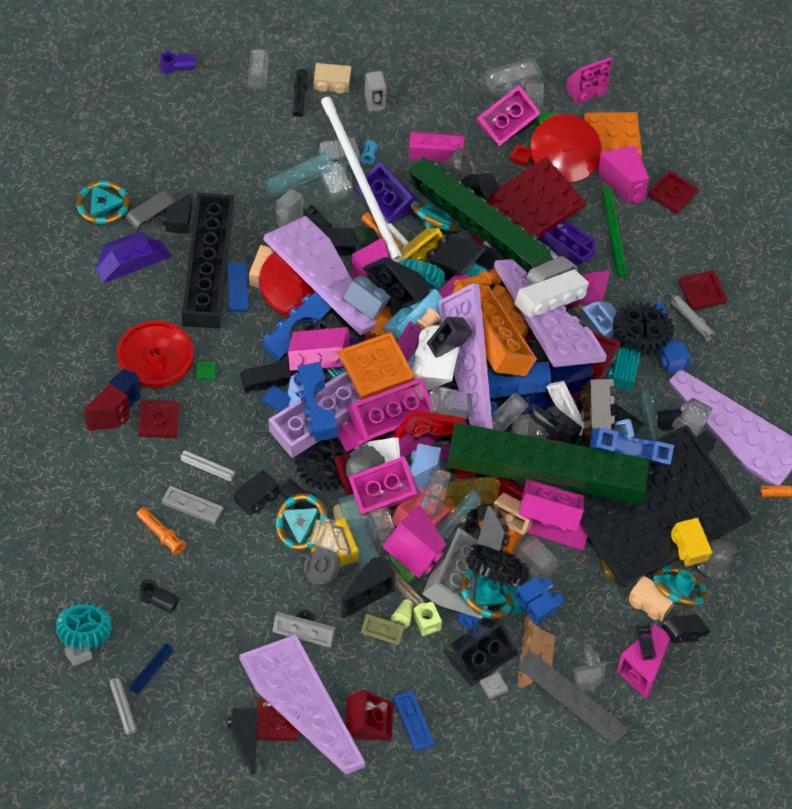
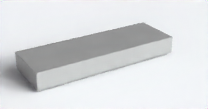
M172 486L168 488L161 501L166 506L214 525L223 511V507Z
M277 612L272 632L289 637L296 635L300 640L331 648L336 627Z

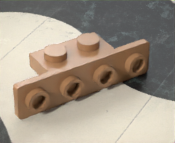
M527 615L524 620L525 630L522 638L523 647L520 661L522 662L527 654L532 651L552 667L555 635L539 629V626H536ZM521 670L519 671V688H524L533 683L530 677Z

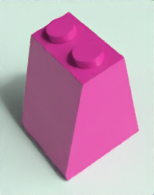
M636 146L601 152L598 176L627 203H640L645 200L649 177Z
M383 238L352 254L351 276L354 279L360 275L367 274L362 269L365 265L383 257L389 258Z
M418 505L399 523L383 545V548L416 577L420 578L424 573L428 575L435 567L432 563L434 561L437 563L444 555L441 551L446 544L423 507Z
M656 625L651 628L656 658L644 661L639 640H637L621 654L617 672L646 699L651 693L670 640L667 632Z

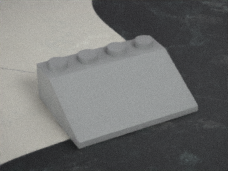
M458 527L445 539L446 546L441 551L444 555L435 563V567L422 594L439 606L482 619L483 616L474 612L464 601L460 589L462 576L468 570L474 568L469 566L465 557L470 546H473V544L477 545L478 540ZM476 575L468 581V590L473 600Z

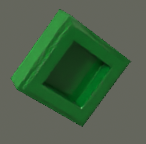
M196 362V380H215L216 362Z

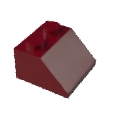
M109 384L84 409L86 429L89 431L115 429L121 424L124 425L130 417L128 396Z
M365 689L347 696L346 728L351 737L357 740L392 741L393 703Z

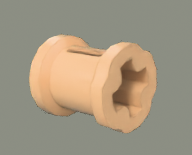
M428 308L426 310L427 313L416 321L417 326L423 330L441 320L439 314L431 308Z

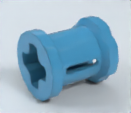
M370 140L363 143V153L360 154V161L362 163H375V152L378 151V144Z

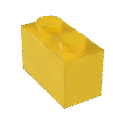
M694 518L675 524L671 531V537L673 542L677 544L679 557L684 561L685 566L708 561L712 555V550L699 519Z

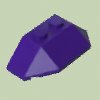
M568 221L562 222L537 239L542 244L545 243L558 257L564 256L575 265L581 264L595 255V239Z
M138 231L105 244L96 271L104 284L168 259L171 255L163 242Z

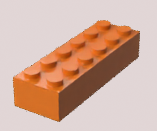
M459 281L452 294L472 283ZM479 285L486 359L497 373L527 376L537 359L491 288Z

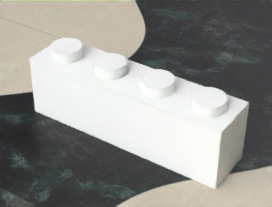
M572 270L519 289L515 305L528 318L540 315L546 311L554 310L557 307L584 298L587 294L589 282L576 270Z

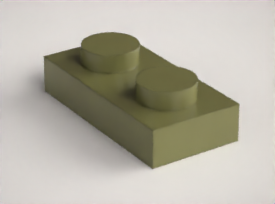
M367 613L361 633L400 645L406 625Z

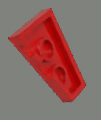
M412 410L395 430L396 438H403V434H413V437H421V434L432 433L433 436L452 435L455 422L466 424L465 418Z

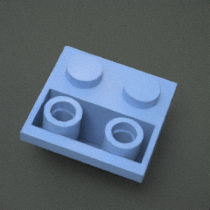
M603 301L593 302L582 308L580 320L589 321L592 324L591 331L614 340L618 339V336H614L615 331L612 330L616 309L611 303Z
M418 443L417 450L412 451L410 469L415 477L418 488L420 487L425 490L436 484L440 468L441 448Z

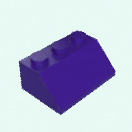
M378 162L365 176L388 224L410 215L413 212L411 208L412 203L420 201L381 162ZM358 184L355 187V189L364 197L363 192Z

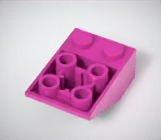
M611 57L580 68L567 78L566 90L575 103L587 102L590 98L603 96L607 92L612 64Z

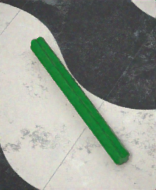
M610 186L603 187L602 196L616 274L618 278H624L627 276V269L613 192Z

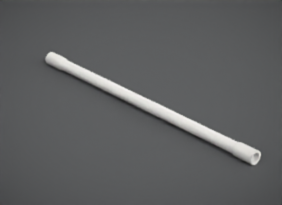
M325 97L321 101L323 108L332 123L380 233L385 240L388 253L393 261L399 262L403 259V256L387 226L336 113L332 99Z

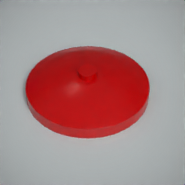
M559 114L544 120L536 128L530 142V156L533 164L547 156L570 184L587 179L597 168L602 152L601 140L593 126L586 120L571 114Z
M273 252L265 260L260 269L259 287L261 294L268 305L283 316L290 317L289 312L297 306L299 308L303 305L301 301L308 294L312 296L316 292L276 252Z
M160 320L146 321L133 326L122 336L117 347V361L124 376L131 382L148 388H162L180 381L189 372L194 359L193 344L188 334L179 326Z

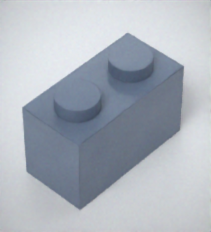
M360 275L352 280L343 299L373 320L382 313L390 296L383 289L372 284L368 278Z

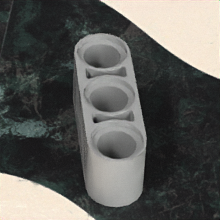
M560 256L532 268L527 274V281L533 285L572 270L578 271V267L564 256Z

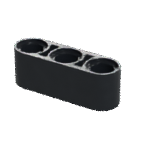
M283 361L245 369L240 373L245 393L254 390L258 392L268 390L272 386H287L286 384L290 383L291 376L296 373V370L290 371L289 361Z
M698 614L672 616L662 624V628L667 632L673 643L699 641L698 638L706 637L710 633L709 628Z

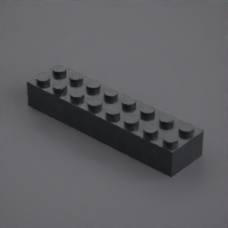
M197 193L182 309L183 326L217 329L221 327L234 217V195Z

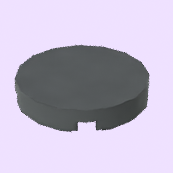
M326 546L316 547L312 553L310 552L304 562V574L307 576V580L318 586H326L337 577L340 570L338 553Z

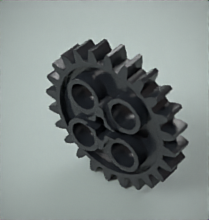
M633 301L631 306L626 303L625 308L620 307L619 312L616 311L612 330L615 331L614 336H618L617 341H624L623 346H630L629 350L636 348L637 353L640 352V349L645 354L647 350L654 353L655 348L661 351L662 346L666 348L667 343L671 342L674 333V324H671L672 318H668L669 313H662L663 308L656 309L657 304L651 307L649 302L643 305L642 301H640L639 305H637Z
M339 437L321 440L295 456V464L298 465L296 471H302L300 478L306 477V484L310 481L313 482L312 488L319 485V490H322L323 486H326L329 491L330 487L333 486L337 490L338 484L342 487L343 485L334 458L349 454L353 450L346 452ZM321 447H327L329 450H324ZM309 459L316 460V463L310 462ZM324 471H329V472H331L332 474H331V475H327V474L324 473Z
M473 544V546H470L465 557L469 566L474 567L473 571L480 572V576H485L487 580L492 579L494 583L500 582L503 586L504 584H507L509 587L512 585L515 587L518 585L522 586L523 583L525 584L530 573L528 571L529 568L525 567L526 563L521 562L522 559L515 558V554L509 553L508 550L498 551L480 544Z

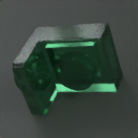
M357 226L354 230L357 240L364 247L379 240L374 228Z

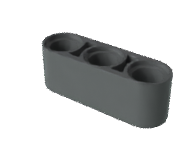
M167 190L162 191L132 209L127 214L126 220L137 232H141L140 230L152 226L158 219H163V214L167 215V208L177 202V200Z

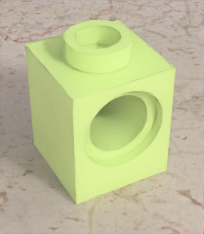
M433 601L420 603L414 607L413 617L422 636L441 630L442 621ZM423 616H429L430 619H424Z

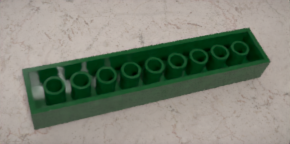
M423 157L409 170L419 193L485 242L489 239L503 257L507 260L513 259L527 274L532 268L554 259L550 254L551 249L545 243H539L533 234H527L521 225H515L507 215L503 216L494 205H488L487 201L482 196H476L470 187H464L461 181L457 178H452L447 170H441L435 161H429Z
M455 422L446 467L526 482L527 479L563 490L642 504L646 491L650 459Z

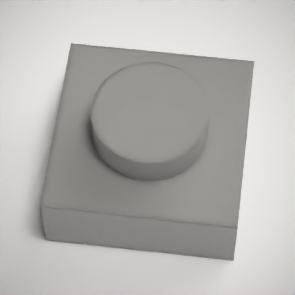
M71 646L64 648L65 654L73 666L92 659V653L87 648H83L82 651L79 648L73 650Z
M499 673L480 680V684L489 700L508 692V688Z

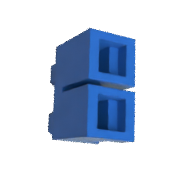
M535 578L516 589V600L525 611L527 610L526 613L536 626L542 624L544 619L550 615H556L557 609L564 604V597L559 592L552 596L548 593L553 589V583L549 578L540 581L538 578Z

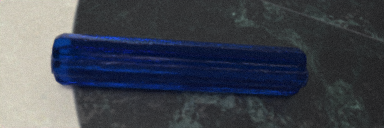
M164 644L132 682L130 690L133 693L139 694L171 656L173 648L170 645Z

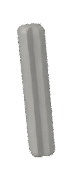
M184 450L181 455V461L228 481H232L235 476L234 470L187 450Z
M111 679L110 686L127 735L133 734L137 731L121 679Z

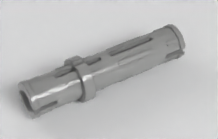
M679 295L673 298L675 302L671 300L670 304L692 325L694 331H698L706 341H710L712 339L710 335L714 337L715 332L708 327L706 321L700 318Z

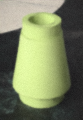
M408 599L403 600L391 616V620L406 625V629L411 622L413 602Z

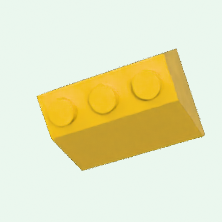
M427 228L402 247L400 252L403 259L422 261L426 257V252L434 248L438 244L437 241L443 236L440 229Z

